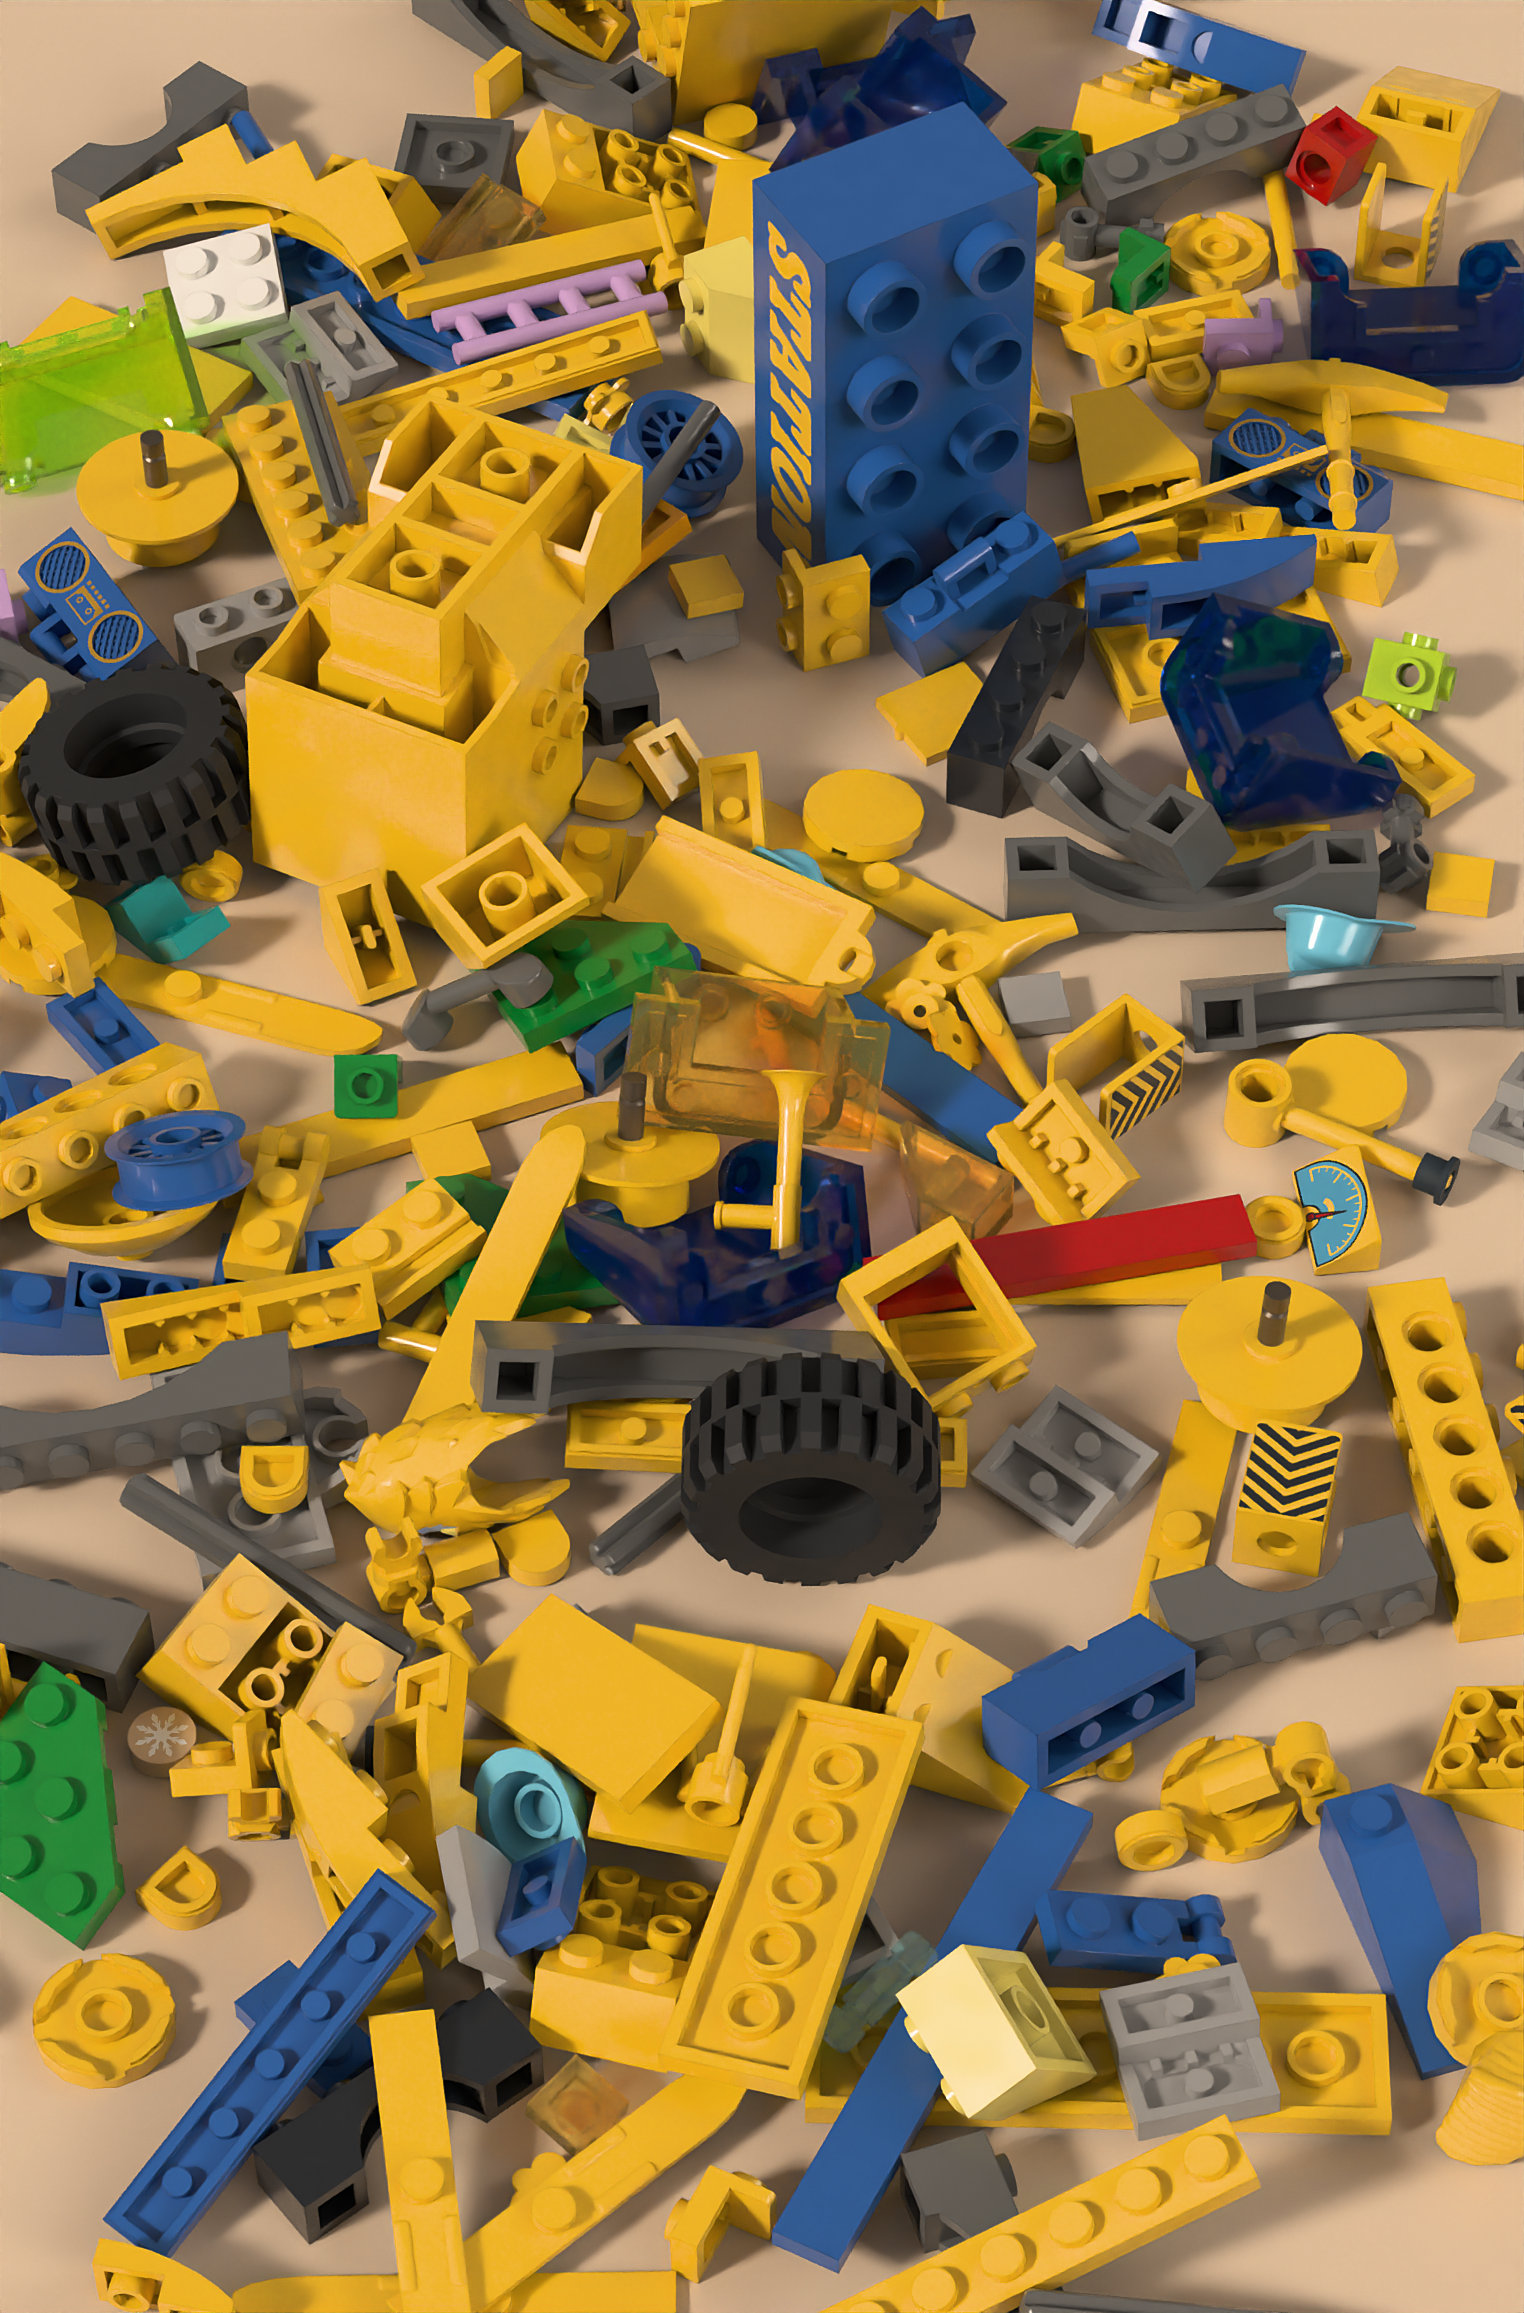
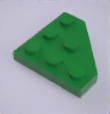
M564 920L512 952L529 953L538 957L553 974L554 978L550 989L539 1001L529 1007L517 1009L503 995L500 989L486 995L531 1054L698 971L690 950L668 923ZM468 969V970H469L470 973L472 974V973H474V972H476V971H479V970H481V969Z
M469 1173L434 1178L469 1213L470 1219L477 1226L481 1225L489 1236L510 1190ZM424 1180L406 1182V1194ZM564 1213L516 1318L528 1317L568 1306L584 1309L643 1300L644 1278L627 1239ZM480 1254L464 1263L459 1270L438 1284L450 1318Z
M43 1661L0 1720V1892L84 1951L125 1894L123 1866L117 1861L114 1825H118L113 1775L112 1770L107 1767L103 1733L108 1731L105 1704Z

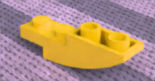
M0 852V939L6 936L9 943L16 950L24 948L33 957L41 975L48 982L56 980L74 999L95 988L85 942L82 939L73 898L54 881L33 867Z
M452 1651L398 1670L395 1712L375 1720L373 1746L374 1780L380 1785L388 1798V1802L385 1804L388 1808L386 1832L380 1836V1842L383 1843L386 1839L394 1841L414 1864L415 1872L411 1875L430 1894L435 1890H439L445 1895L446 1891L436 1837L456 1824L475 1833L478 1797L460 1787L469 1662Z
M291 1708L281 1717L280 1747L284 1776L295 1816L306 1844L323 1876L345 1908L349 1906L379 1868L435 1910L437 1914L436 1919L416 1945L442 1970L457 1956L446 1895L439 1890H435L430 1894L411 1875L415 1872V1867L402 1848L391 1839H386L383 1843L378 1840L386 1832L388 1808L385 1806L388 1798L380 1785L364 1770L360 1769L354 1774L336 1755L340 1752V1749L328 1730L314 1719H311L306 1724Z

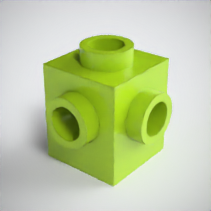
M1404 632L1402 643L1375 637L1362 696L1387 701V705L1402 717L1421 721L1423 709L1438 712L1440 701L1450 702L1456 683L1457 668L1449 666L1451 654L1437 651L1439 639ZM1416 666L1420 677L1414 686L1409 687L1405 681V674L1409 668Z

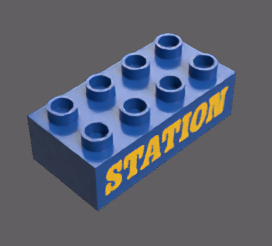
M963 101L752 180L757 539L781 568L782 552L793 548L797 551L806 569L862 554L870 568V605L874 607H884L893 604L905 592L933 575L932 570L980 536L985 538L996 530L1001 523L1010 520L1022 510L1026 513L1039 183Z

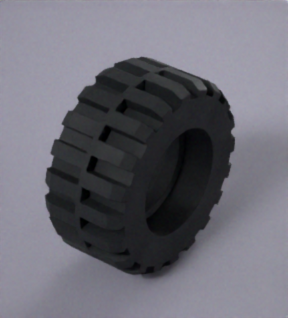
M149 664L146 670L135 671L132 667L116 671V676L103 681L98 677L85 683V689L75 695L68 693L57 701L56 710L52 713L45 712L35 725V734L28 735L18 766V779L22 786L21 791L51 857L61 867L69 870L70 873L88 881L96 878L98 882L104 885L120 886L122 881H129L133 885L151 883V879L154 877L165 875L169 879L183 874V868L195 862L200 866L214 857V850L221 845L228 847L238 837L239 826H247L251 820L248 733L243 714L235 696L224 687L222 682L204 672L200 674V672L191 667L177 665L174 670H171L164 664Z
M802 1352L783 1354L781 1360L768 1362L763 1357L747 1362L743 1371L737 1372L731 1369L719 1376L712 1384V1387L707 1386L691 1404V1410L685 1415L682 1427L681 1513L685 1517L684 1523L698 1544L715 1560L720 1562L726 1559L732 1570L747 1576L751 1572L761 1574L764 1581L783 1584L784 1580L801 1581V1586H820V1581L837 1580L839 1585L856 1582L859 1575L870 1573L874 1577L890 1570L894 1561L904 1563L912 1557L921 1545L923 1546L937 1526V1518L941 1514V1435L938 1417L933 1413L932 1406L916 1387L911 1388V1385L904 1377L892 1370L883 1373L876 1363L858 1358L856 1362L842 1360L840 1354L821 1352V1357H803Z

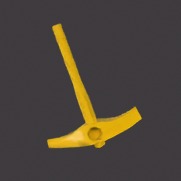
M1329 358V361L1300 360L1220 370L1216 376L1218 393L1257 396L1305 411L1322 414L1323 433L1329 452L1326 475L1330 481L1331 497L1328 504L1332 512L1333 525L1339 530H1349L1355 525V510L1358 505L1357 498L1354 495L1353 478L1355 468L1351 461L1350 449L1352 434L1351 416L1388 411L1443 413L1449 397L1448 393L1422 382L1369 366L1341 362L1340 358Z
M1072 912L974 926L957 933L946 931L942 928L933 932V937L929 939L927 946L894 966L860 993L885 1011L886 1004L890 1000L896 999V988L902 980L916 978L925 987L932 982L940 983L946 991L944 1000L949 1001L953 1005L961 1004L982 1042L1009 1079L1023 1103L1022 1109L1024 1110L1044 1089L1026 1061L1009 1024L988 989L998 981V978H1002L1013 967L1047 944L1077 936L1079 934Z

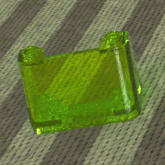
M170 286L142 294L145 306L137 309L136 314L132 316L129 307L126 306L117 309L119 317L11 348L8 341L0 343V488L4 489L5 494L12 495L26 492L38 485L37 479L84 466L102 447L131 434L147 430H176L203 437L201 430L209 426L210 418Z

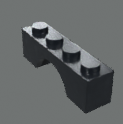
M1033 595L1030 596L947 752L946 803L1001 819L1004 817L1021 784L1009 762L1032 739L1040 715L1050 696L1065 699L1084 662L1087 610Z
M490 1987L469 2001L460 2000L452 2004L439 2017L436 2023L446 2110L465 2113L488 2123L544 2084L542 2045ZM374 2065L354 2079H344L335 2083L324 2093L317 2104L293 2120L285 2119L276 2123L269 2129L263 2140L253 2146L258 2185L309 2245L369 2205L365 2163L373 2144L382 2134Z

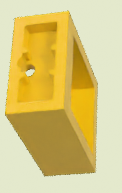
M953 1215L840 1280L836 1299L856 1330L869 1332L885 1359L884 1373L892 1370L904 1377L911 1385V1388L916 1387L929 1402L933 1413L937 1417L960 1418L974 1407L971 1398L990 1387H993L996 1393L1006 1391L1022 1381L1030 1373L1027 1365L1031 1364L1037 1345ZM947 1263L1004 1352L928 1396L871 1307Z

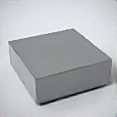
M1060 971L998 978V996L1003 1016L1015 1038L1070 1031L1071 1014Z

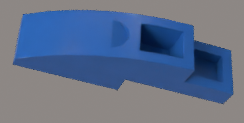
M1102 0L1092 31V35L1127 47L1126 49L1255 93L1283 83L1290 97H1292L1307 52L1162 0Z
M1315 534L1203 543L1199 544L1197 561L1086 570L1084 609L1087 610V629L1146 624L1149 640L1209 631L1267 612L1294 598L1313 585L1317 549Z
M70 1261L66 1277L0 1269V1353L33 1356H94L110 1354L100 1303L197 1289L199 1279Z

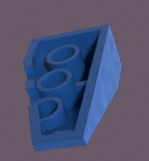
M1392 1783L1325 1800L1318 1848L1382 1993L1386 1994V2002L1421 2081L1467 2068V2066L1455 2060L1437 2038L1427 2009L1429 1981L1441 1958L1468 1937L1482 1934L1477 1862L1451 1805Z

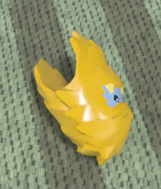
M463 1402L421 1421L412 1418L382 1436L374 1432L363 1442L357 1462L342 1460L339 1463L348 1484L344 1497L375 1525L396 1535L402 1530V1518L410 1516L420 1537L426 1533L436 1531L456 1537L482 1528H489L494 1523H517L543 1510L546 1503L570 1488L569 1479L550 1481V1477L498 1483L477 1476L469 1464L486 1446L536 1423L535 1419L546 1415L536 1413L481 1412L478 1402L466 1405Z

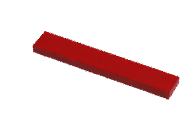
M1240 1194L969 1240L1006 1299L1255 1257L1257 1251V1239ZM882 1255L863 1258V1266ZM946 1263L874 1305L873 1309L878 1319L884 1321L974 1304Z

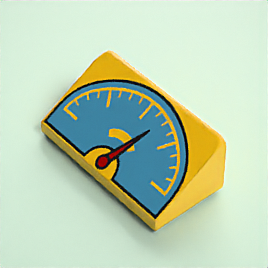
M1359 1145L1345 1146L1292 1171L1291 1178L1297 1203L1306 1217L1305 1237L1314 1275L1378 1270L1382 1239Z

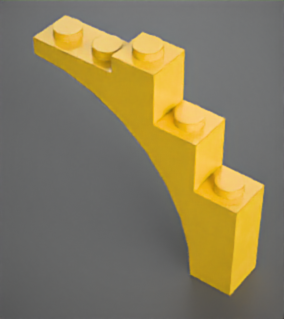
M227 124L177 147L183 162L85 210L92 227L111 260L149 244L191 233L230 229L245 230L269 223L275 234L303 240L335 256L360 278L375 302L426 278L366 157L316 181L296 140L247 164Z

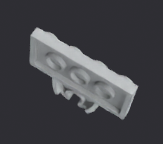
M197 1363L150 1373L152 1389L166 1384ZM316 1386L303 1389L306 1433L283 1437L278 1441L270 1443L254 1442L221 1448L209 1454H188L171 1457L170 1461L179 1495L301 1571L336 1563L335 1547L325 1509L347 1501L344 1497V1492L348 1484L339 1463L342 1460L357 1462L363 1442L366 1440L360 1439L369 1435L367 1418L360 1409L342 1397L341 1389ZM346 1438L358 1441L350 1449L341 1452H334L324 1448L335 1439ZM309 1446V1484L303 1501L295 1508L279 1514H266L251 1508L245 1502L241 1492L239 1478L241 1447ZM194 1551L203 1590L205 1591L223 1569Z

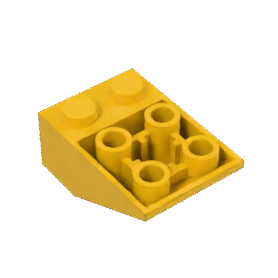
M1143 58V61L1140 63L1124 65L1123 69L1114 72H1104L1103 76L1083 82L1071 130L1079 132L1085 152L1095 154L1234 102L1238 93L1221 88V81L1197 73L1191 74V78L1174 73V65L1154 58Z
M1396 66L1371 86L1356 117V121L1378 137L1363 172L1373 174L1378 162L1387 164L1385 178L1413 183L1433 190L1440 175L1448 176V192L1456 193L1498 101L1501 89Z
M543 109L516 155L528 227L559 235L652 214L649 202V195L651 193L659 195L664 211L690 205L702 220L689 155L675 146L656 144L634 137L621 129L611 130L585 122L576 115H563Z
M238 1553L206 1588L137 1673L136 1677L173 1708L188 1714L195 1724L233 1743V1723L249 1710H264L267 1728L274 1729L278 1740L280 1737L281 1717L291 1708L295 1709L335 1632L243 1555ZM393 1680L387 1688L378 1708L396 1687L397 1684Z
M868 1604L827 1703L922 1722L925 1740L910 1785L1012 1815L1027 1789L1031 1787L989 1757L983 1748L982 1696L1012 1681V1675L1015 1672L935 1622Z
M1524 1685L1456 1687L1419 1792L1420 1794L1448 1803L1454 1811L1524 1831Z
M592 1865L582 1883L574 1929L561 1942L546 1949L536 1966L529 2032L543 2046L667 2074L668 2070L661 2069L658 2053L717 1892L709 1891L704 1886L691 1881L668 1882L641 1876L636 1871L624 1866L601 1867Z

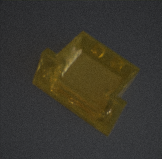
M654 966L650 994L635 992L623 1074L626 1072H640L647 1076L646 1097L644 1098L646 1101L644 1126L778 1141L779 1100L775 1086L769 1077L761 1074V1071L801 1070L827 1074V1077L817 1081L812 1087L806 1102L802 1144L871 1152L891 1028L886 1022L856 1019L840 988ZM619 1095V1102L616 1115L617 1119H619V1104L621 1095Z

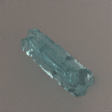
M913 1930L906 1932L890 1948L893 1956L889 1960L882 1956L842 1996V2000L846 2003L841 2008L836 2004L833 2005L822 2037L830 2047L842 2054L849 2052L865 2036L862 2028L866 2024L873 2028L899 2002L896 1994L911 1983L909 1980L914 1975L918 1978L938 1962L939 1956L935 1948L924 1936Z

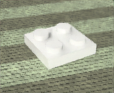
M269 223L163 251L178 341L196 349H201L247 337L289 321V311L276 239Z

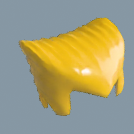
M1524 2030L1499 2031L1475 2046L1456 2096L1449 2110L1444 2115L1443 2122L1436 2130V2143L1449 2158L1478 2166L1505 2165L1524 2157Z

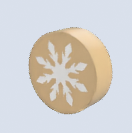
M163 1706L146 1710L133 1720L127 1733L132 1763L139 1771L152 1777H170L169 1769L191 1754L190 1748L192 1746L198 1745L197 1732L193 1720L182 1710L173 1707Z

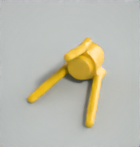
M651 193L649 195V202L663 252L651 261L648 278L646 277L645 281L635 284L640 288L642 295L662 291L667 299L668 310L682 309L684 305L679 293V282L684 280V257L676 252L659 195Z
M748 1643L743 1648L718 1751L707 1754L703 1762L697 1764L696 1745L681 1761L682 1777L677 1799L685 1802V1810L692 1818L710 1826H732L739 1821L741 1815L745 1816L770 1747H767L748 1779V1776L744 1773L745 1764L739 1758L733 1756L757 1655V1646L753 1643Z

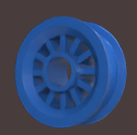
M658 390L643 395L633 403L627 414L626 423L613 436L609 454L643 466L644 484L697 407L704 400L692 394L676 390ZM722 413L662 497L663 500L686 513L688 519L705 516L715 510L723 500L727 486L736 479L743 465L744 454L739 435L731 422Z
M190 1110L150 1117L115 1132L107 1139L104 1145L106 1155L116 1161L120 1180L112 1190L114 1200L119 1205L134 1210L171 1211L209 1204L240 1191L250 1183L254 1175L252 1165L241 1159L239 1140L246 1132L244 1120L235 1114L224 1111Z

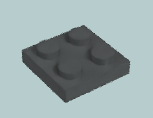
M407 113L394 171L413 176L433 203L500 207L515 138L514 120Z

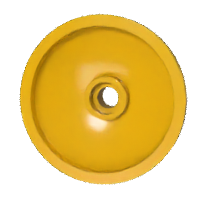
M117 1162L29 1205L28 1216L31 1228L53 1244L87 1255L115 1256L116 1259L121 1261H134L148 1257L154 1252V1249L165 1246L180 1238L206 1218L218 1201L171 1211H141L123 1207L114 1200L112 1194L113 1187L120 1180Z

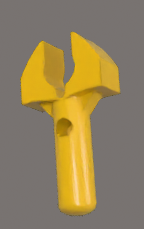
M432 1587L433 1605L443 1617L444 1625H439L436 1621L427 1620L422 1617L419 1608L412 1598L409 1597L403 1614L404 1635L416 1642L417 1649L415 1653L428 1647L438 1649L442 1654L452 1651L469 1662V1677L481 1665V1662L462 1636L463 1630L474 1625L472 1608L464 1596L449 1589Z

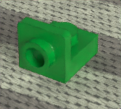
M1036 126L1006 145L1012 148L1020 158L1039 173L1046 175L1056 185V203L1061 202L1081 189L1086 154L1078 131Z
M1127 227L1120 233L1118 266L1110 281V288L1113 291V309L1133 315L1135 310L1149 308L1168 291L1170 247L1131 227Z
M397 1054L334 1055L335 1116L340 1119L397 1117L398 1083H403L402 1057Z

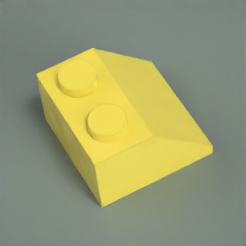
M741 236L684 255V280L679 282V293L685 307V323L680 325V335L687 353L690 356L696 355L710 375L755 384L753 247L745 236Z
M962 1944L896 1994L908 2015L905 2017L904 2023L910 2037L919 2048L931 2054L944 2076L940 2084L945 2097L959 2113L967 2116L968 2119L1004 2120L1084 2084L1097 2075L1096 2070L1025 1952Z

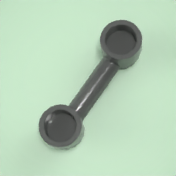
M511 953L486 969L476 971L432 991L428 988L424 989L415 999L407 1013L402 1026V1034L415 1050H427L438 1044L451 1030L454 1019L448 1010L498 989L501 990L515 1008L529 1007L548 992L553 983V974L538 957L529 953Z

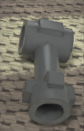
M1077 206L1068 210L1066 218L1061 220L1059 243L1065 245L1064 254L1067 258L1083 262L1095 256L1096 246L1119 248L1120 233L1131 226L1098 224L1099 216L1094 209L1086 206ZM1140 218L1138 227H1131L1163 243L1165 223H1154V219Z
M1404 793L1389 797L1385 804L1382 805L1384 820L1380 822V833L1390 840V847L1378 854L1380 866L1379 885L1389 894H1394L1404 887L1409 890L1426 879L1427 872L1433 868V859L1429 850L1420 840L1416 839L1422 835L1420 820L1424 818V807L1419 804L1415 797Z

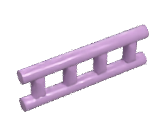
M638 259L434 310L431 312V318L437 333L457 328L464 341L452 345L454 360L460 366L503 355L639 311L647 310L649 317L668 312V303L662 291L647 295L641 294L635 283L646 280V271L643 262ZM612 289L620 302L591 309L583 296ZM560 302L568 315L539 322L531 309ZM509 315L516 328L487 335L479 322Z

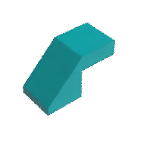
M165 875L152 878L151 883L132 885L102 906L108 911L114 930L154 962L163 965L187 958L231 926L218 905L192 912L172 879H167Z

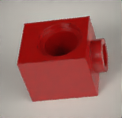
M1335 106L1305 127L1285 176L1301 187L1309 196L1327 207L1357 185L1378 137L1338 106Z

